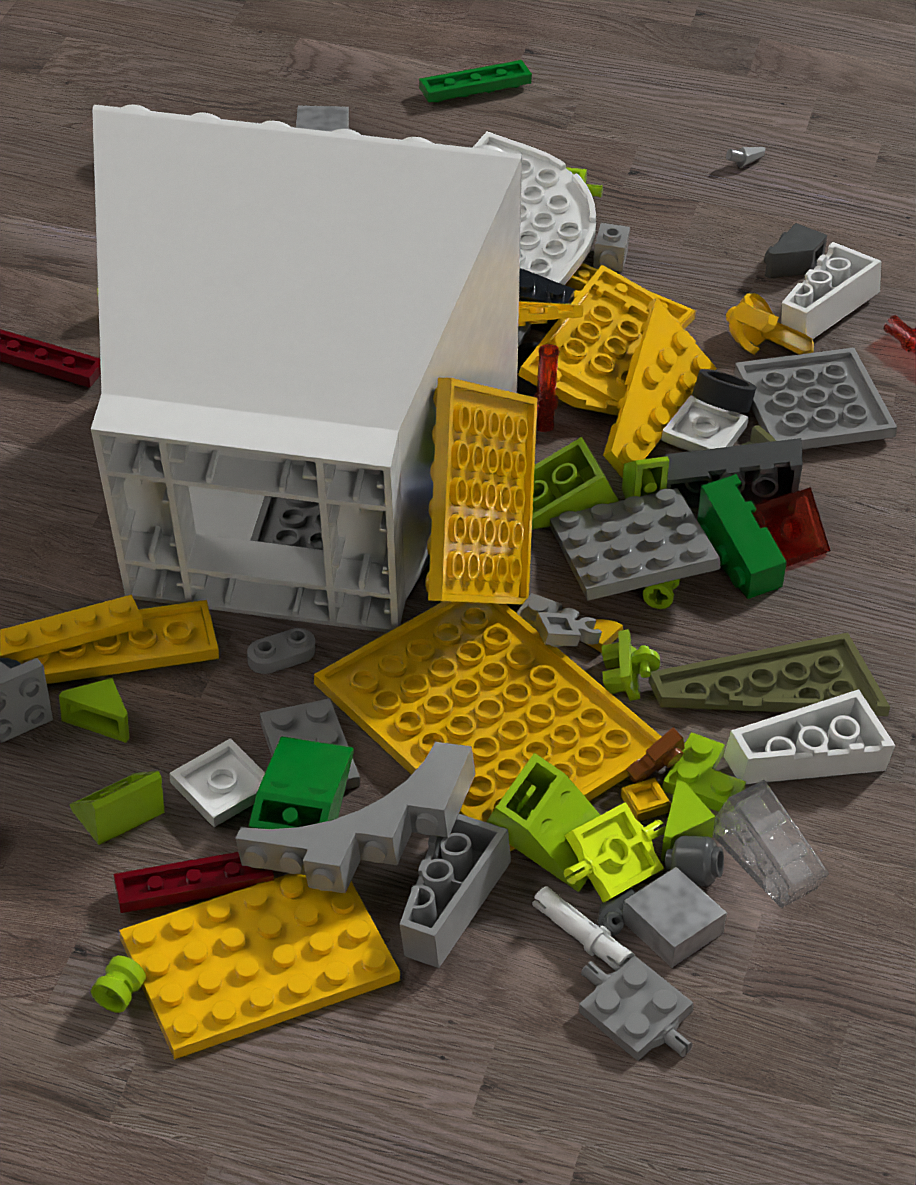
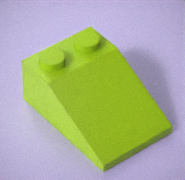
M582 437L535 464L532 530L549 527L550 519L558 517L564 512H577L592 508L597 504H609L619 501Z

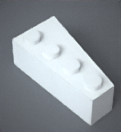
M832 242L828 246V253L826 255L822 254L817 260V266L813 270L809 269L805 274L803 283H798L783 300L781 324L802 332L813 340L880 292L881 261Z

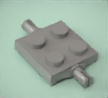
M635 955L617 971L608 975L592 961L588 962V966L585 965L583 967L581 975L592 982L596 989L579 1003V1013L634 1059L639 1061L652 1048L664 1043L681 1057L689 1053L693 1044L676 1030L679 1024L693 1012V1002Z

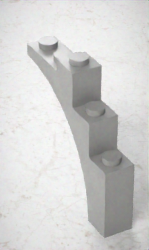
M435 742L424 762L405 782L376 802L337 819L295 828L258 829L241 827L235 839L242 866L306 875L309 888L346 893L360 860L398 865L412 832L449 838L476 774L472 746Z

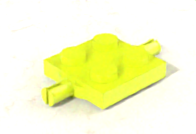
M625 802L575 828L564 836L577 856L579 863L564 870V877L566 878L576 872L577 874L567 879L568 883L575 884L587 876L602 902L610 900L664 869L654 851L652 842L655 838L664 835L665 826L654 831V829L664 823L661 820H655L653 823L643 827L635 819Z

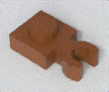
M674 727L671 728L646 750V754L642 758L633 762L626 769L633 783L647 780L655 770L658 772L664 766L670 768L675 765L684 754L682 751L685 749L682 735Z

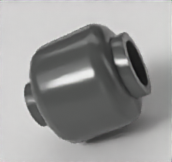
M680 836L675 841L673 849H667L666 870L669 872L677 867L697 886H711L715 882L716 877L720 878L723 874L722 847H717L715 840L711 837Z

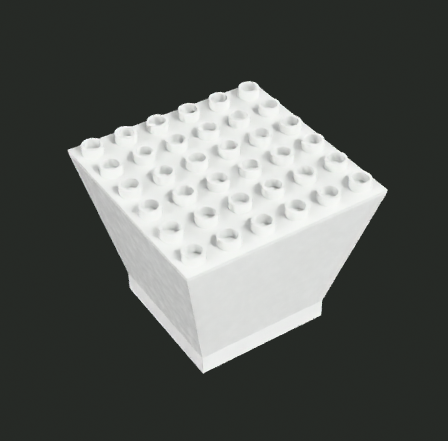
M133 104L125 105L121 108L94 105L92 113L101 397L91 426V433L125 596L132 594L133 599L167 604L207 600L208 607L212 610L385 633L390 632L401 625L405 601L430 562V555L427 551V541L431 535L432 523L429 515V502L433 498V481L430 476V468L435 454L432 429L436 424V407L433 396L438 385V378H455L517 393L522 153L505 152L492 145H480L470 148L435 144L421 137H408L400 140L365 136L350 129H336L330 132L295 128L280 121H265L260 124L225 120L213 114L203 112L195 113L191 116L155 112L143 106ZM272 496L318 502L323 550L250 541L264 497Z

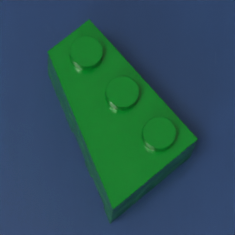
M737 474L701 486L697 521L720 557V566L730 577L732 584L739 588L747 599L783 587L787 562L768 528L759 527L752 514L756 511V507L752 500L745 502L738 490L741 481Z

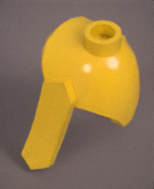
M756 293L746 294L737 306L731 307L726 313V321L729 323V331L739 346L753 355L760 350L758 346L766 339L798 355L814 352L812 338L778 323L779 317L773 314L765 299Z

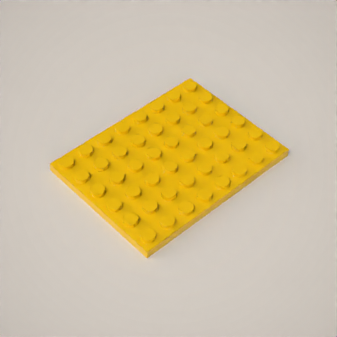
M443 601L314 674V685L411 775L424 762L435 742L472 746L476 774L459 814L487 822L495 807L534 753L565 773L587 800L591 801L629 777L630 774L626 769L633 762L642 758L646 754V750L662 737L561 650L551 645H544L539 632L506 604ZM510 845V851L515 849L513 846Z

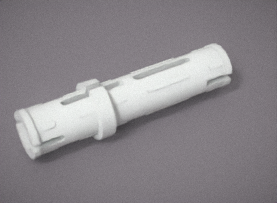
M548 886L542 888L535 895L534 898L536 900L532 902L533 907L544 913L559 927L584 945V951L591 956H598L615 971L635 955L611 937V932L604 926L599 927L591 922Z

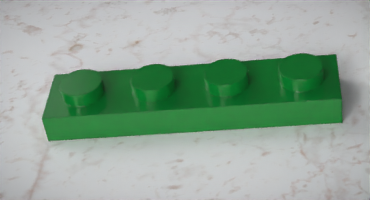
M522 60L419 78V89L428 103L441 102L445 99L467 97L483 92L490 93L499 89L517 88L521 85L531 84L532 73Z

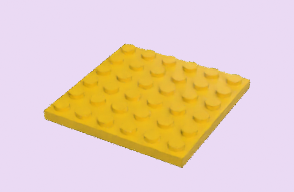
M438 378V385L433 396L436 407V424L432 429L435 454L430 468V476L433 481V498L429 502V515L432 523L431 535L427 541L430 569L425 580L428 601L522 605L529 597L537 398L455 378Z

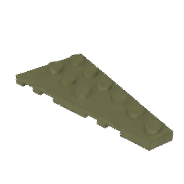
M848 632L652 671L648 681L660 707L790 712L859 689L876 716L888 717L890 705Z

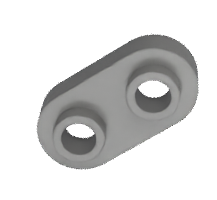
M294 628L256 640L247 649L248 666L254 672L269 674L307 662L315 655V637L306 629Z

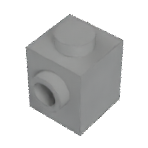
M607 223L600 224L595 242L594 268L599 269L601 265H604L613 271L623 272L628 253L630 227Z

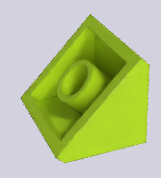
M159 771L133 773L69 805L75 816L97 844L100 845L165 813L162 777Z

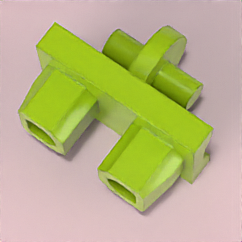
M627 629L618 631L619 642L602 646V657L606 669L620 666V668L602 671L606 690L611 694L626 691L629 700L633 701L640 699L639 674L642 678L650 677L651 672L657 671L660 667V656L646 645L640 646L638 650L631 646L630 631Z

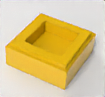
M656 778L621 788V798L624 803H627L635 819L639 822L670 812L671 802Z

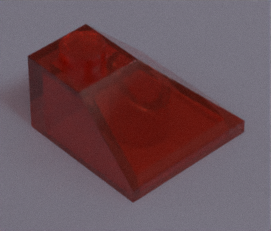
M811 487L754 504L756 511L752 514L760 528H768L787 562L786 567L831 551Z

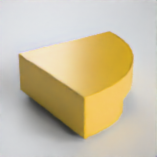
M595 619L594 629H599L602 633L598 644L587 645L602 653L603 645L612 644L618 638V631L623 630L622 624L611 620Z

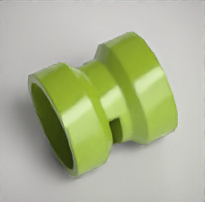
M117 955L107 965L105 969L106 975L96 980L91 988V994L95 1001L103 1008L115 1013H121L130 1004L132 992L138 991L143 985L146 974L142 967L134 960Z

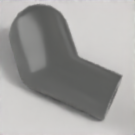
M627 889L610 900L603 902L599 907L598 926L607 928L611 932V936L618 935L624 926V900L635 894L632 889Z

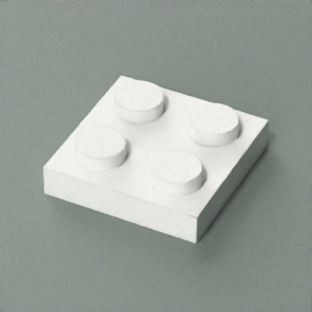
M690 395L663 429L661 441L687 451L731 447L746 429L748 416L714 407Z
M230 738L170 772V783L213 827H216L254 805L257 791L265 772Z

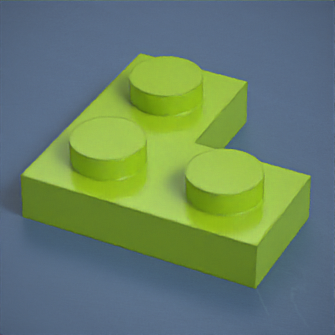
M691 732L684 744L683 756L669 770L663 781L662 789L664 792L674 795L677 780L684 781L707 808L732 816L745 792L746 781L715 770L724 755L725 744Z

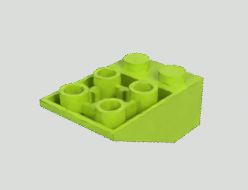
M534 753L495 807L487 823L508 829L509 844L577 892L581 890L588 877L586 876L575 884L568 883L567 879L577 874L576 872L566 878L564 877V870L579 863L577 856L564 835L600 816V814L565 773Z

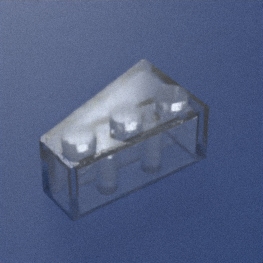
M765 780L729 797L715 816L713 837L780 908L816 890L829 875L825 866Z

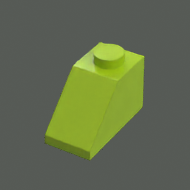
M668 456L625 463L622 478V491L625 498L632 496L640 497L666 489L670 462Z

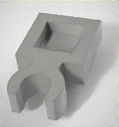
M538 612L534 623L544 645L554 647L577 646L579 640L586 644H598L602 633L601 630L594 629L596 624L594 618L583 617L580 620H573L571 614Z

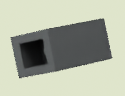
M795 223L788 232L782 233L779 241L773 247L770 246L766 251L764 263H766L765 277L777 278L804 275L809 269L813 270L817 266L818 258L825 254L828 235Z

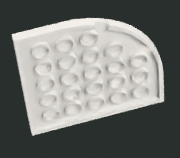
M486 131L472 148L480 145H492L505 152L522 153L520 268L565 285L587 257L595 238L596 211L590 190L577 173L573 174L566 169V164L560 159L539 149Z

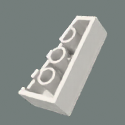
M858 689L731 730L723 757L736 778L746 781V784L886 771L895 744Z

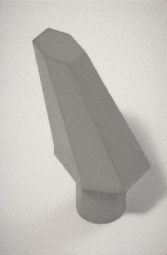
M742 147L738 151L729 149L726 153V159L736 162L738 167L742 168L762 158L765 154V147Z

